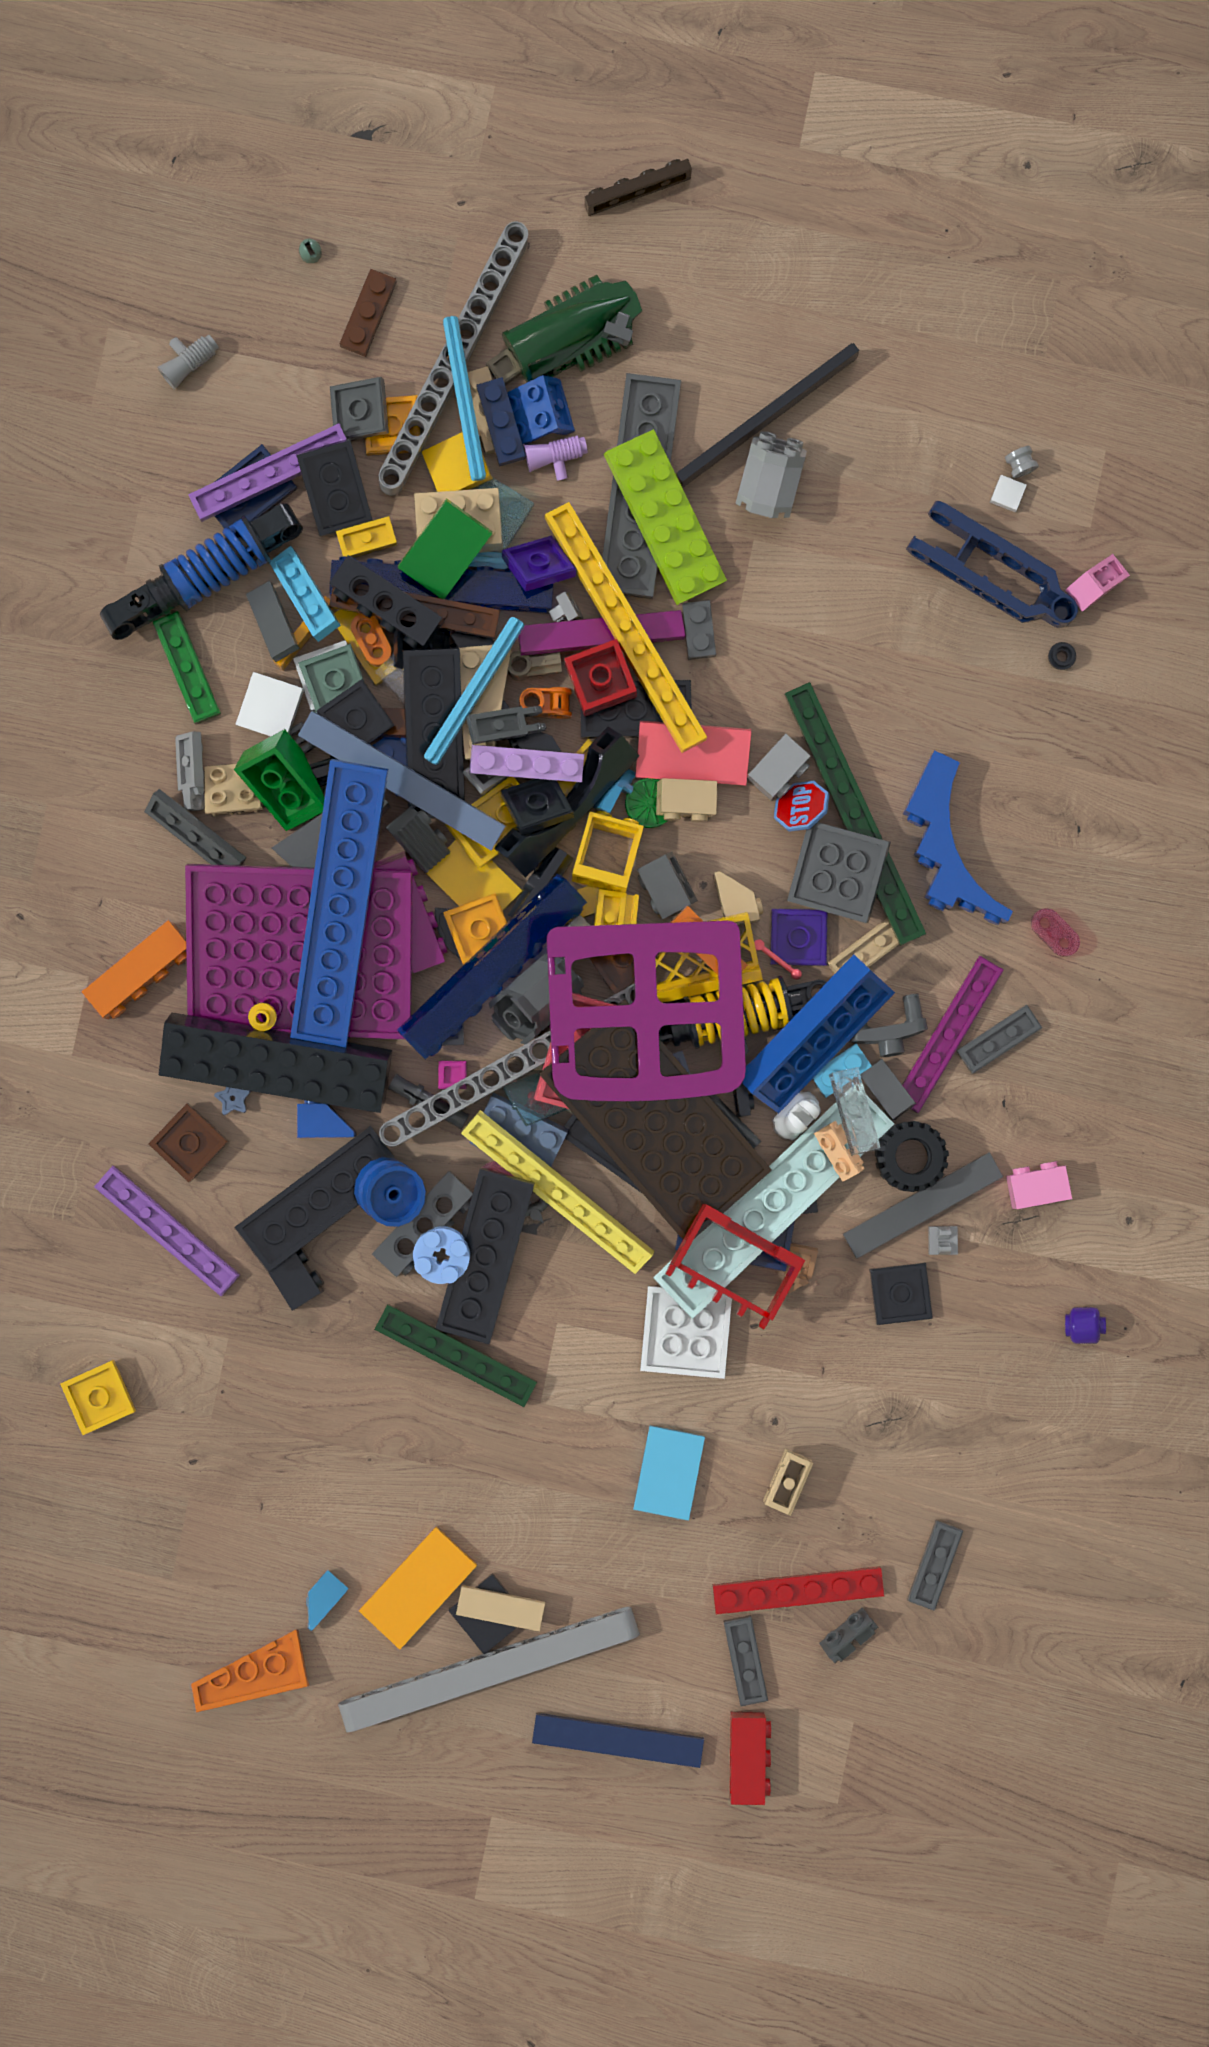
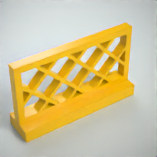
M748 912L710 920L733 921L734 923L744 921L745 931L740 937V946L750 951L752 961L745 962L748 966L742 971V985L763 980ZM746 937H747L748 945L743 942ZM661 952L657 958L655 957L656 967L659 964L671 972L665 981L656 983L657 997L660 1002H669L687 996L691 997L719 990L718 975L706 966L703 960L700 962L688 955L689 953H678L682 956L675 967L672 968L661 961L666 952ZM686 958L698 965L694 973L688 976L678 972Z

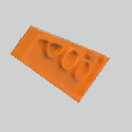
M298 1629L192 1683L191 1687L196 1712L309 1686Z

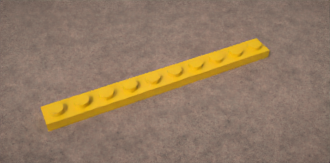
M570 502L546 513V522L564 553L576 568L578 577L612 635L618 640L622 652L681 753L706 741L707 736Z

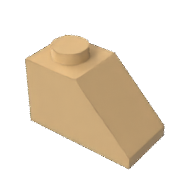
M721 871L714 872L713 877L723 917L748 912L750 924L759 922V915L763 914L761 899H755L753 891ZM744 921L735 922L738 926L744 925Z

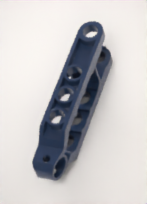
M935 501L928 515L933 521L965 540L957 556H952L938 546L934 548L926 542L917 539L916 536H913L906 547V550L921 562L1021 623L1042 619L1054 627L1062 628L1069 625L1077 615L1078 606L1076 601L1060 589L1056 570L944 502ZM977 547L1039 585L1041 593L1034 605L1031 604L1029 606L1012 596L1013 592L1009 590L1004 591L989 582L987 576L981 577L965 567L964 564L974 548Z

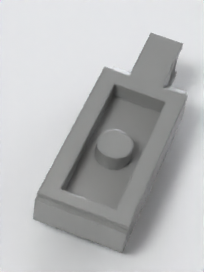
M192 731L175 737L178 791L183 793L184 809L200 811L204 810L205 796L203 794V745L201 742V732Z

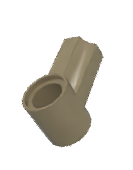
M520 651L513 652L510 655L508 673L516 681H523L529 677L562 673L560 652L524 656L520 655ZM517 660H522L526 662L527 667L522 672H516L512 669V664Z

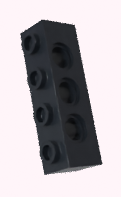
M347 555L329 583L335 589L333 594L346 603L349 599L358 604L356 610L368 618H371L372 615L376 616L381 620L379 624L381 627L392 634L398 631L405 636L403 641L414 649H418L419 646L427 649L444 623L441 616L349 555ZM360 583H367L369 585V591L364 596L355 594V588ZM385 598L391 599L393 606L389 611L383 612L378 609L381 600ZM407 614L416 616V623L412 627H404L402 625V619Z

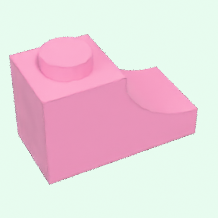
M1112 554L1086 571L1065 591L1076 601L1077 606L1083 612L1130 575Z

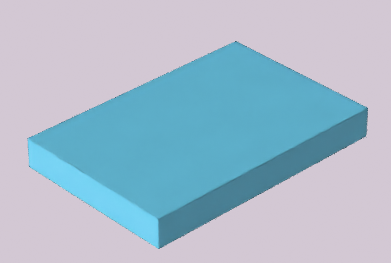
M649 1425L633 1510L689 1521L705 1436Z

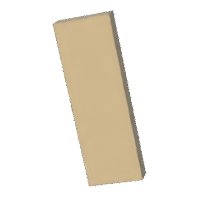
M885 919L828 962L827 965L835 974L853 954L869 967L899 945L888 919Z
M462 1585L456 1615L540 1632L545 1601Z

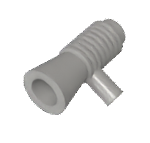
M210 335L206 337L201 336L200 339H197L188 348L175 337L170 341L169 345L179 356L157 368L168 384L175 390L191 371L194 372L204 362H207V360L216 355L215 351L219 347Z

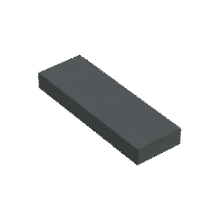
M268 581L247 593V599L271 658L277 662L300 649L274 585Z
M1025 1005L956 1050L970 1073L973 1074L1040 1030L1042 1026L1028 1005Z
M935 1520L907 1597L909 1602L935 1611L963 1534L962 1529Z
M751 1615L724 1620L740 1706L768 1701Z

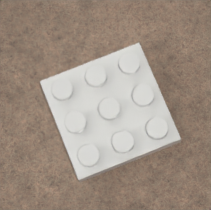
M648 1286L640 1371L725 1379L732 1299L722 1294L718 1303L711 1301L692 1319L662 1287Z

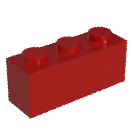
M730 1712L729 1798L731 1805H765V1796H770L771 1794L770 1778H765L766 1767H771V1750L766 1749V1738H771V1721H766L764 1712Z

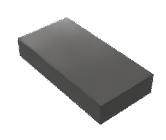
M883 1059L860 1075L893 1121L916 1105Z

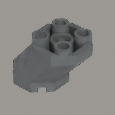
M547 954L541 956L489 1002L490 1009L494 1006L495 1011L491 1015L493 1023L508 1039L514 1041L516 1038L522 1039L520 1043L524 1045L529 1043L550 1024ZM555 957V974H565V960L563 957ZM571 969L572 992L582 995L581 989L584 987V982Z

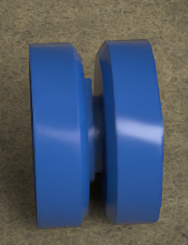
M381 1157L370 1161L361 1169L355 1181L354 1193L359 1206L375 1221L385 1226L399 1227L411 1222L420 1213L425 1203L426 1190L423 1180L406 1164L394 1158Z

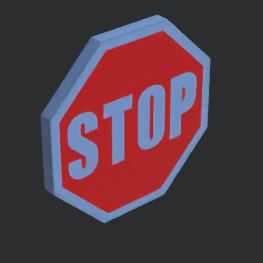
M815 781L794 783L781 798L778 797L776 799L774 819L789 832L810 829L827 814L829 793Z

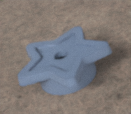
M226 1087L225 1090L215 1093L214 1096L222 1102L223 1115H227L233 1110L246 1113L245 1099L251 1091ZM231 1096H235L234 1101L230 1100Z

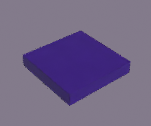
M552 535L502 550V559L525 592L576 577V568Z
M771 909L770 951L788 965L827 966V912L806 909ZM770 958V965H779Z

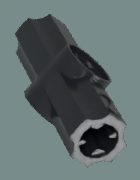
M557 847L549 852L538 870L535 869L522 889L523 893L508 916L528 929L542 906L549 902L557 890L558 882L574 858Z

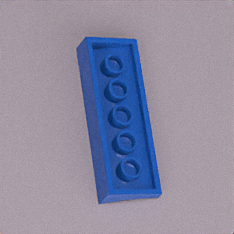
M853 954L793 1019L746 1066L745 1078L742 1083L753 1095L779 1114L895 992Z

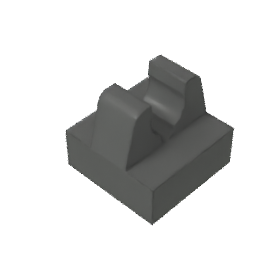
M619 312L615 323L607 321L601 337L628 346L633 334V330L626 328L630 315Z

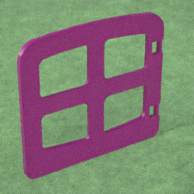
M733 921L572 926L556 927L549 931L547 934L552 1078L555 1088L561 1095L574 1100L653 1101L728 1093L741 1085L745 1078L746 1063L740 930L736 923ZM659 952H674L715 956L718 962L719 999L715 1002L667 1004L660 1002L657 997L656 954ZM617 954H631L633 956L635 1000L632 1004L594 1007L574 1006L572 1000L571 966L575 960ZM555 957H564L565 974H555ZM717 1023L720 1025L722 1064L719 1069L698 1074L662 1076L659 1053V1030L662 1026ZM606 1027L634 1028L637 1033L638 1076L636 1078L580 1076L575 1069V1030ZM558 1046H568L569 1063H559Z

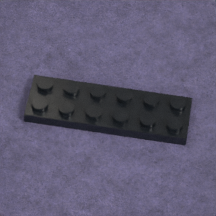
M460 649L402 650L406 766L465 801L462 727L439 764H432L424 758V754L461 697ZM408 801V808L412 806L417 812L421 810ZM425 812L429 816V818H436L431 814Z
M369 1126L236 1225L234 1229L265 1270L270 1273L359 1206L354 1190L356 1178L363 1167L370 1161L381 1157L396 1158L381 1141L373 1128Z
M480 1168L462 1231V1236L470 1249V1261L464 1274L454 1283H448L436 1325L437 1330L490 1345L534 1189V1182L486 1168Z

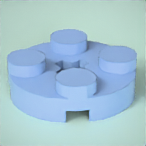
M446 1226L435 1227L423 1233L418 1238L413 1250L415 1270L424 1279L432 1283H454L464 1274L470 1261V1249L462 1234ZM441 1248L446 1249V1255L450 1257L448 1260L444 1259L442 1262H439L437 1257L434 1256V1251L439 1252Z

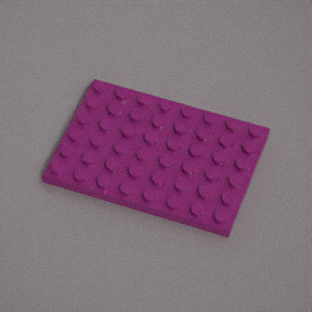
M210 864L185 865L187 1015L251 1026L248 1019L250 1009L258 1003H267L275 1009L277 1014L276 1023L271 1029L291 1032L315 868ZM373 870L349 1037L411 1039L412 871ZM259 1013L257 1015L261 1022L267 1020L265 1014Z

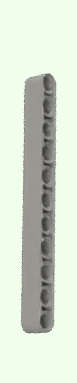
M511 222L504 228L458 318L460 332L469 330L473 334L470 339L461 338L466 365L526 250L528 230L521 222ZM512 234H517L521 236L522 240L515 243L509 240L508 237ZM500 258H505L510 264L502 267L496 261ZM493 282L498 288L494 291H489L484 287V284ZM475 306H481L485 309V313L476 315L471 309ZM447 342L380 469L379 486L382 492L387 495H396L403 489L455 388L451 365L446 359L449 355ZM438 378H444L449 384L446 387L440 388L434 384V381ZM426 402H431L436 406V409L432 412H426L421 406ZM414 426H418L424 432L420 436H413L409 433V430ZM405 450L411 454V457L406 461H402L396 455L398 452ZM388 475H395L399 481L394 485H388L384 482V478Z
M635 984L609 997L604 1002L618 1005L625 999L629 1005L632 1004L630 993L635 990ZM550 1031L387 1121L380 1128L379 1136L381 1141L389 1147L398 1146L543 1065L546 1057L543 1059L536 1058L532 1053V1048L536 1044H542L548 1051L551 1043ZM511 1058H519L523 1062V1069L520 1072L513 1073L508 1069V1060ZM488 1071L495 1072L499 1077L498 1084L492 1087L487 1086L483 1081V1075ZM463 1085L471 1086L474 1089V1097L470 1100L461 1099L458 1094L459 1088ZM442 1098L449 1102L450 1109L447 1113H436L433 1104L437 1099ZM419 1112L423 1114L425 1123L422 1127L414 1128L409 1124V1117L412 1113ZM389 1126H395L400 1130V1137L395 1142H389L384 1137V1131Z
M623 1607L487 1652L486 1654H481L348 1698L338 1703V1707L346 1732H353L638 1637L640 1632L632 1608Z

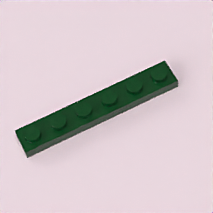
M387 1304L374 1329L522 1407H525L537 1384L536 1380Z

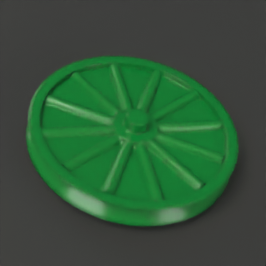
M644 778L632 785L633 791L631 794L627 793L625 797V808L630 819L639 822V825L644 826V828L659 827L668 821L664 820V816L656 815L657 782L659 779Z

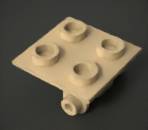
M236 764L204 767L205 814H212L213 817H216L219 814H228V812L230 815H233V812L236 811L238 814H242V811L258 813V810H263V804L234 771Z

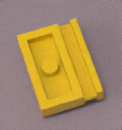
M599 889L594 926L636 924L639 895H628L624 892Z

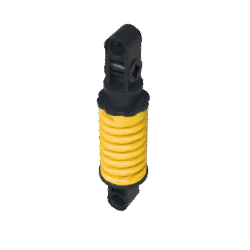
M777 976V978L771 979L768 985L762 981L757 984V987L754 984H748L746 989L742 986L744 1037L749 1034L748 1027H750L752 1034L759 1032L758 1025H761L763 1032L769 1031V1018L773 1030L784 1028L793 1019V1015L797 1014L812 998L811 991L816 988L821 989L827 982L818 979L786 986L783 977ZM719 991L715 993V996L712 993H708L704 998L700 995L690 998L687 996L684 997L683 1003L715 1002L719 999ZM717 1023L664 1025L659 1030V1039L664 1045L672 1042L674 1046H680L681 1042L691 1041L695 1049H698L704 1045V1041H708L710 1044L715 1043L716 1034H719L721 1040L720 1025Z

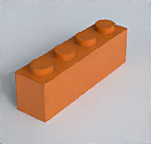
M166 921L82 991L83 995L102 1018H117L126 1010L125 1005L132 999L137 1001L148 992L146 987L154 981L156 983L161 982L169 975V968L174 964L179 966L187 960L186 938L173 922Z

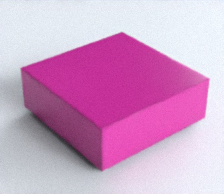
M439 1061L438 1089H446L467 1077V1061ZM463 1085L459 1089H467V1085Z

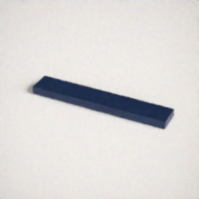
M536 1713L532 1743L700 1768L704 1737Z

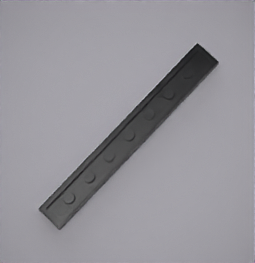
M854 343L849 344L679 470L676 476L682 488L854 362L860 351Z

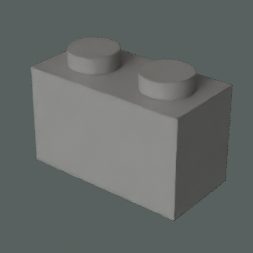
M785 734L748 774L747 780L771 801L775 796L781 798L790 789L791 786L788 782L793 776L796 775L800 778L810 765L806 762L809 760L810 755Z

